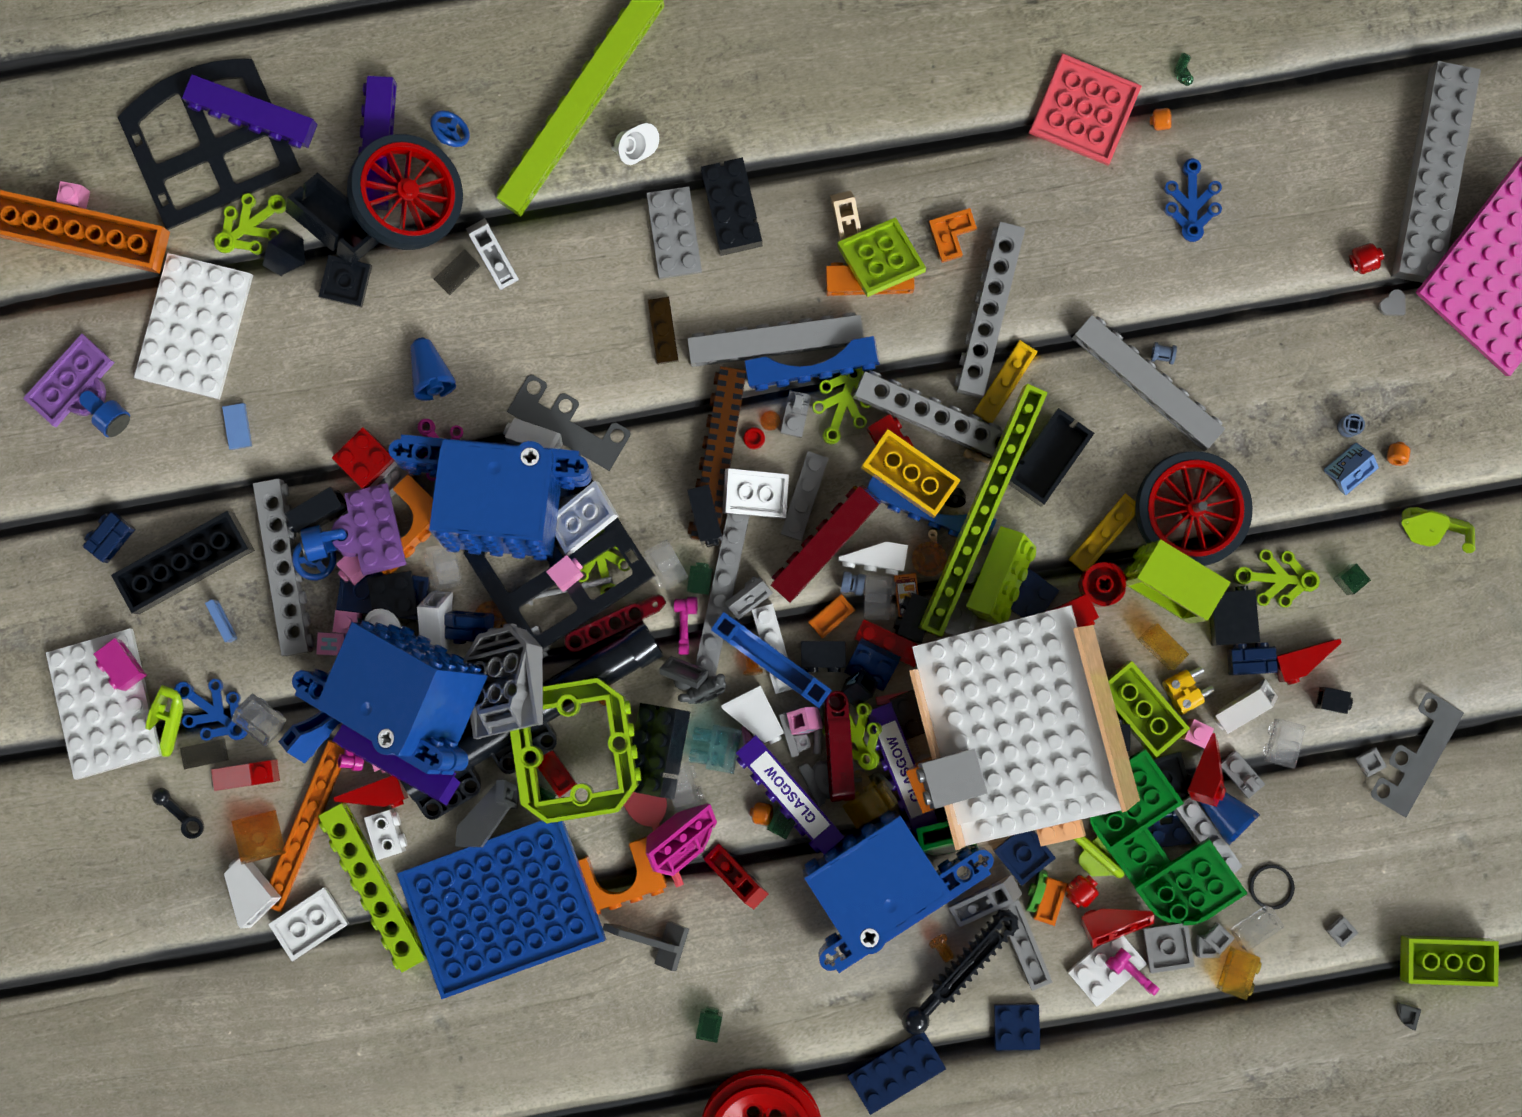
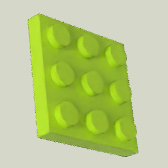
M896 217L837 242L839 251L866 297L926 272L924 263Z

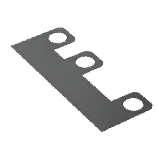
M529 375L507 412L522 421L560 433L563 445L572 450L579 451L580 455L610 471L631 435L630 431L618 423H612L603 439H600L570 421L579 407V402L565 393L560 394L551 410L538 403L547 388V384L540 378ZM537 381L540 383L541 390L538 394L533 395L527 391L529 382ZM564 399L570 400L573 404V408L569 413H563L559 409V403ZM614 429L622 430L624 432L623 441L619 443L613 442L610 437L611 432Z
M1431 692L1425 694L1418 709L1420 713L1434 722L1417 753L1412 752L1403 745H1398L1389 759L1390 765L1405 773L1399 785L1396 786L1385 778H1380L1371 791L1372 798L1405 818L1408 816L1464 712ZM1428 699H1434L1437 702V709L1432 713L1427 712L1424 708V704ZM1400 751H1404L1408 755V761L1405 765H1398L1395 761V756ZM1381 784H1386L1390 788V794L1386 798H1380L1377 794V788Z

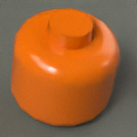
M1169 108L1155 109L1153 116H1150V125H1154L1156 131L1169 130L1171 128L1172 119Z
M1403 442L1391 444L1387 452V461L1396 466L1406 465L1409 462L1411 449Z
M761 802L756 803L750 809L753 823L764 826L769 825L773 817L772 805Z

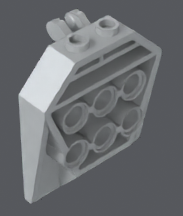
M505 624L503 628H490L488 632L478 634L463 661L466 664L471 663L481 668L480 672L488 675L470 715L473 738L481 739L531 726L543 725L542 646L527 630L518 628L516 624Z

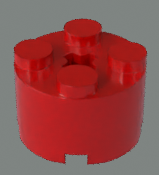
M1108 562L1096 563L1088 567L1081 574L1078 582L1081 596L1088 594L1093 605L1096 607L1113 605L1120 601L1125 594L1126 576L1121 568L1115 564ZM1104 580H1105V581H1106V584L1104 585L1105 588L1100 589V588H1099V585H1100V582H1099V581H1104Z

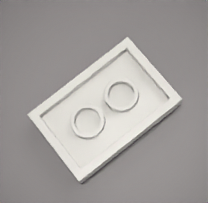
M725 469L722 513L786 518L789 475Z
M592 482L558 510L555 537L566 555L574 553L619 517L599 482Z
M324 887L268 925L291 961H294L350 923L328 889Z
M1124 936L1095 947L1067 971L1096 1007L1133 977L1125 969L1119 975L1113 972L1105 964L1110 956L1114 957L1120 948H1123L1132 956L1129 961L1139 971L1147 965Z

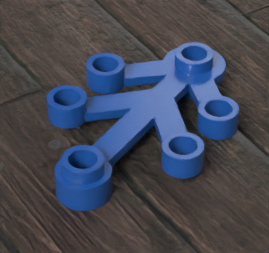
M1194 158L1188 159L1182 167L1184 175L1188 177V198L1178 189L1177 182L1169 181L1164 186L1165 193L1171 195L1188 211V219H1186L1178 211L1179 207L1175 202H1169L1164 208L1165 214L1171 216L1182 227V236L1189 242L1200 240L1204 234L1203 227L1222 211V206L1218 202H1213L1208 207L1207 212L1197 220V211L1213 195H1217L1221 191L1222 185L1218 181H1212L1208 185L1207 190L1197 199V174L1201 170V163ZM1189 164H1195L1196 170L1190 169ZM1168 185H1173L1175 190L1170 191ZM1211 185H1216L1218 191H1213ZM1168 206H1173L1175 212H1169ZM1212 206H1216L1218 208L1217 213L1212 212ZM1191 227L1197 230L1196 234L1190 232Z
M212 679L208 684L212 693L213 705L195 693L193 686L189 682L176 684L174 690L181 695L182 699H189L208 713L197 716H184L182 723L186 728H193L197 724L219 721L226 726L216 729L210 727L203 728L200 731L201 739L209 741L214 737L228 735L231 739L241 740L247 736L249 726L240 717L239 702L241 701V696L238 692H229L226 696V701L230 704V718L224 714L221 695L223 682L220 679ZM215 681L219 683V688L217 690L213 688V683ZM185 686L189 690L186 695L182 693V689ZM232 694H235L237 697L234 703L230 700ZM189 717L193 719L192 725L187 724ZM236 725H240V726H241V732H240V733H237V732L235 731V726H236ZM206 730H209L211 733L209 738L204 736Z

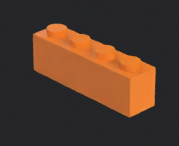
M834 262L830 266H826L827 296L865 295L848 265H843L842 262ZM914 277L874 295L913 294L915 289Z

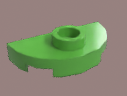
M1042 869L1038 872L1035 883L1030 884L1028 890L1030 899L1026 911L1036 912L1037 905L1042 901L1046 888L1045 880L1048 877L1046 870Z

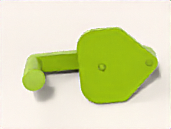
M1419 507L1406 508L1402 512L1401 523L1412 542L1428 547L1435 546L1441 541L1446 531L1450 530L1465 535V543L1462 545L1464 552L1473 553L1475 551V528L1471 523Z
M164 685L160 687L149 710L145 728L151 730L160 719L166 721L160 748L162 756L168 757L174 750L184 705L181 695L173 688ZM168 698H171L170 711L167 712L165 711Z
M1086 836L1073 839L1084 849L1079 855V864L1091 876L1114 875L1117 878L1124 877V871L1111 853L1108 852L1098 836L1092 841Z

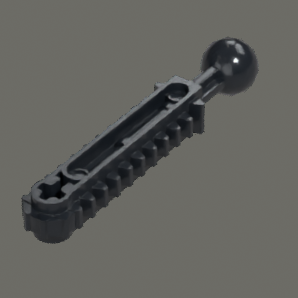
M1010 909L998 910V913L992 916L993 922L987 921L988 927L980 929L982 934L980 936L975 934L976 940L968 942L970 947L968 949L963 947V955L957 954L958 960L950 962L952 967H945L946 973L944 975L939 974L940 980H932L934 985L932 987L933 993L920 1007H911L902 1016L903 1028L912 1035L922 1034L929 1027V1016L941 1003L955 1002L953 995H960L959 989L961 987L966 988L965 982H972V974L978 975L977 969L984 968V961L990 962L989 956L996 955L995 949H1002L1001 943H1007V936H1014L1016 930L1019 929L1017 915L1011 912ZM1003 920L1006 922L1009 921L1010 924L1008 926L1005 924L1002 925L1001 922Z

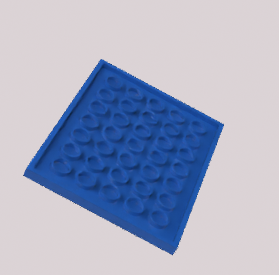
M541 820L489 839L483 848L467 847L397 873L441 1000L607 940L564 821L546 824Z

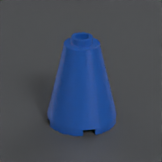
M423 337L414 340L410 346L415 398L421 401L434 400L433 396L440 394V397H444L450 394L456 388V380L431 340Z
M1225 792L1223 800H1219L1217 807L1199 802L1228 845L1234 842L1260 816L1256 810Z

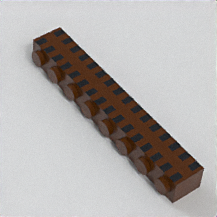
M720 366L719 372H715L713 384L717 385L716 393L711 394L710 406H713L712 415L708 414L706 427L710 428L709 435L704 436L702 446L703 449H706L705 457L700 458L699 470H702L701 479L697 478L695 486L697 488L709 485L719 526H721L723 514L725 469H730L746 380L745 370ZM695 520L694 522L690 521L688 534L691 535V540L700 541Z

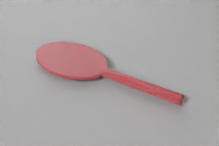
M633 792L624 804V807L637 823L652 827L654 831L660 826L659 823L666 814L667 798ZM679 872L672 876L676 888L684 885Z

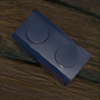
M113 512L104 514L98 521L100 525L97 529L90 531L84 538L86 542L83 544V547L103 563H109L136 530L122 517Z
M458 610L445 613V638L453 640L454 644H465L466 641L474 642L478 634L488 632V629L494 628V614Z
M1269 642L1255 643V648H1247V644H1233V649H1227L1228 674L1277 673L1276 647H1269Z

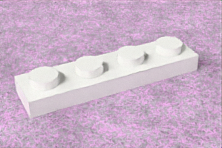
M773 604L752 609L759 638L788 658ZM770 673L775 694L792 689Z

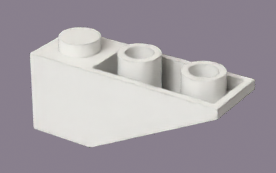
M883 542L840 556L838 562H842L844 567L855 568V565L864 566L863 570L876 572L877 568L885 569V574L898 575V572L904 571L908 545Z

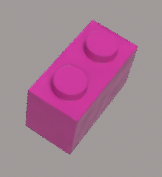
M114 638L93 654L97 659L95 661L96 665L102 672L105 671L110 677L108 682L114 689L127 691L147 676L122 640Z

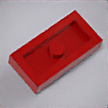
M554 750L543 755V761L537 768L558 797H561L577 785V782Z

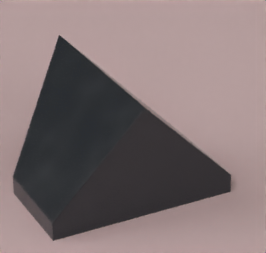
M283 229L268 242L262 265L281 277L304 265V239L287 229Z

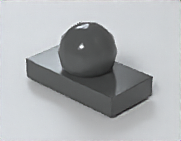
M670 656L659 668V673L673 679L675 687L682 691H687L692 687L698 689L709 676L708 670Z

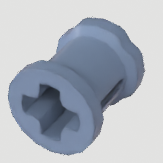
M1155 342L1152 348L1151 361H1166L1173 365L1177 346H1163Z

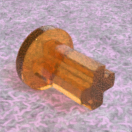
M773 411L765 412L761 417L762 427L768 431L778 428L780 424L779 415Z
M745 655L746 670L743 671V675L753 676L762 674L763 669H760L756 662Z
M941 934L931 940L929 946L932 949L936 948L943 961L947 963L955 955L946 942L948 939L947 935Z

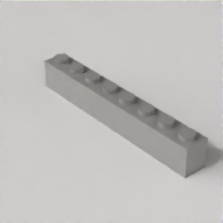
M854 312L845 313L840 318H834L833 315L821 317V320L818 321L806 318L799 320L800 323L791 324L790 321L779 322L778 326L769 327V324L757 325L756 329L748 330V327H739L735 329V332L726 333V330H717L713 332V335L706 336L705 333L692 334L691 338H688L691 366L697 367L846 347L851 340L864 338L861 315H855Z
M1092 315L1072 337L1074 341L1203 451L1209 449L1225 430L1221 426L1223 423L1217 417L1208 415L1205 412L1206 408L1197 401L1194 403L1189 398L1187 391L1173 385V380L1168 375L1159 373L1155 369L1156 366L1148 359L1144 360L1138 355L1140 352L1134 346L1125 344L1122 341L1123 337L1114 330L1111 332L1106 327L1105 321L1100 317L1096 316L1095 318Z

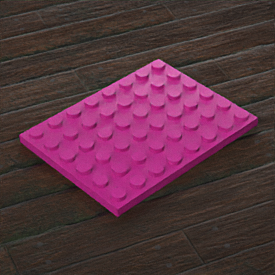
M1522 157L1518 159L1416 291V294L1505 376H1511L1522 362Z

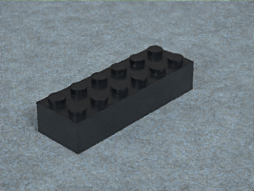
M226 511L113 573L111 577L131 614H141L255 550L235 513Z

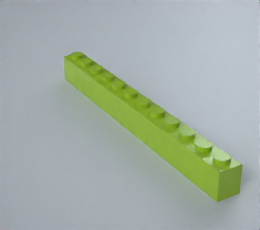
M630 0L631 2L627 8L623 7L617 17L618 21L615 25H611L605 35L607 37L603 43L599 42L597 44L592 59L584 63L579 78H574L569 87L571 90L566 96L563 95L557 104L558 109L554 114L551 113L547 117L545 128L537 132L533 139L534 144L532 147L524 151L519 166L513 167L509 174L510 179L506 185L502 184L498 189L497 200L500 204L518 216H522L664 8V0Z
M1030 384L1022 387L918 627L919 629L937 637L943 636L1048 392Z

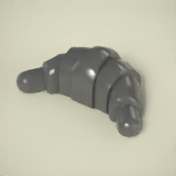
M724 674L708 677L698 689L692 687L686 694H680L678 696L679 702L702 704L717 698L725 692L726 681Z

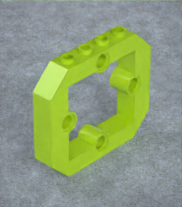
M600 678L544 686L543 710L557 708L561 715L572 717L580 711L581 704L606 701L611 733L608 739V747L614 753L618 789L594 792L589 784L580 783L571 789L570 796L541 801L536 767L543 761V752L539 747L533 746L530 727L510 731L520 803L546 824L619 812L638 787V781H641L640 767L636 768L634 760L638 758L637 747L632 745L631 737L635 736L633 723L628 721V714H631L630 701H625V697ZM567 699H571L574 702V709L571 712H567L563 708V703ZM618 736L625 739L626 745L623 749H617L614 746V740ZM528 751L536 753L537 759L534 763L527 762L526 753ZM579 788L585 789L588 793L585 801L579 800L576 796Z

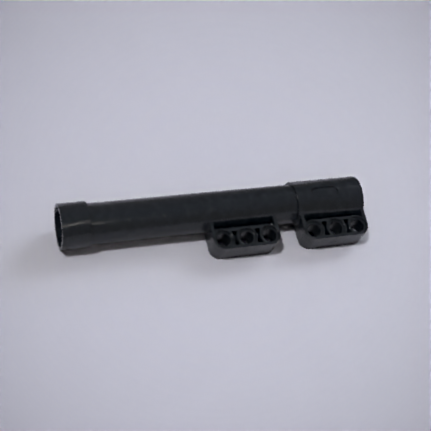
M641 621L621 633L622 636L544 681L543 687L600 678L610 686L641 667L643 669L664 655L644 621ZM567 699L563 703L565 711L574 707V702L571 699ZM557 708L543 710V725L530 727L533 746L539 747L543 755L552 751L557 745L556 732L549 722L561 715ZM472 725L464 729L457 746L467 753L468 765L462 771H454L456 773L455 778L461 783L455 791L458 798L450 800L447 806L401 781L408 795L416 802L423 815L427 819L435 820L480 792L481 779L475 770V766L492 756L500 770L505 774L516 772L515 763L512 766H506L503 763L505 758L514 759L510 732L474 739ZM544 735H550L553 740L551 743L545 744L541 741V738ZM535 752L526 755V760L529 763L537 759ZM472 780L476 782L477 786L469 789L465 786V783ZM434 803L438 805L439 809L437 811H430L427 805Z

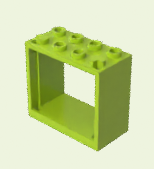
M1161 539L1139 547L1133 555L1135 561L1124 570L1127 587L1188 624L1208 621L1231 583Z

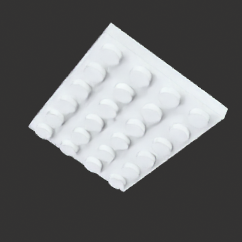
M167 253L134 378L220 400L253 275Z
M131 628L46 652L72 774L75 780L162 756L156 726L151 730L145 728L151 708L145 679L143 678L127 691L114 689L108 682L110 677L105 671L102 672L95 663L97 659L93 655L111 640L117 638L124 642L141 666L134 631Z

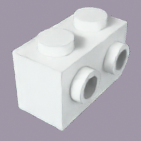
M390 809L364 818L376 860L406 851L407 840L404 833L401 834L398 826L401 825L398 812L395 813L394 809Z

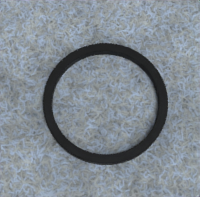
M1263 866L1253 874L1250 880L1251 896L1263 908L1269 910L1283 908L1291 901L1294 895L1295 885L1293 878L1287 870L1280 866ZM1269 868L1279 869L1284 872L1291 885L1288 898L1277 906L1262 904L1254 893L1256 877L1260 872Z

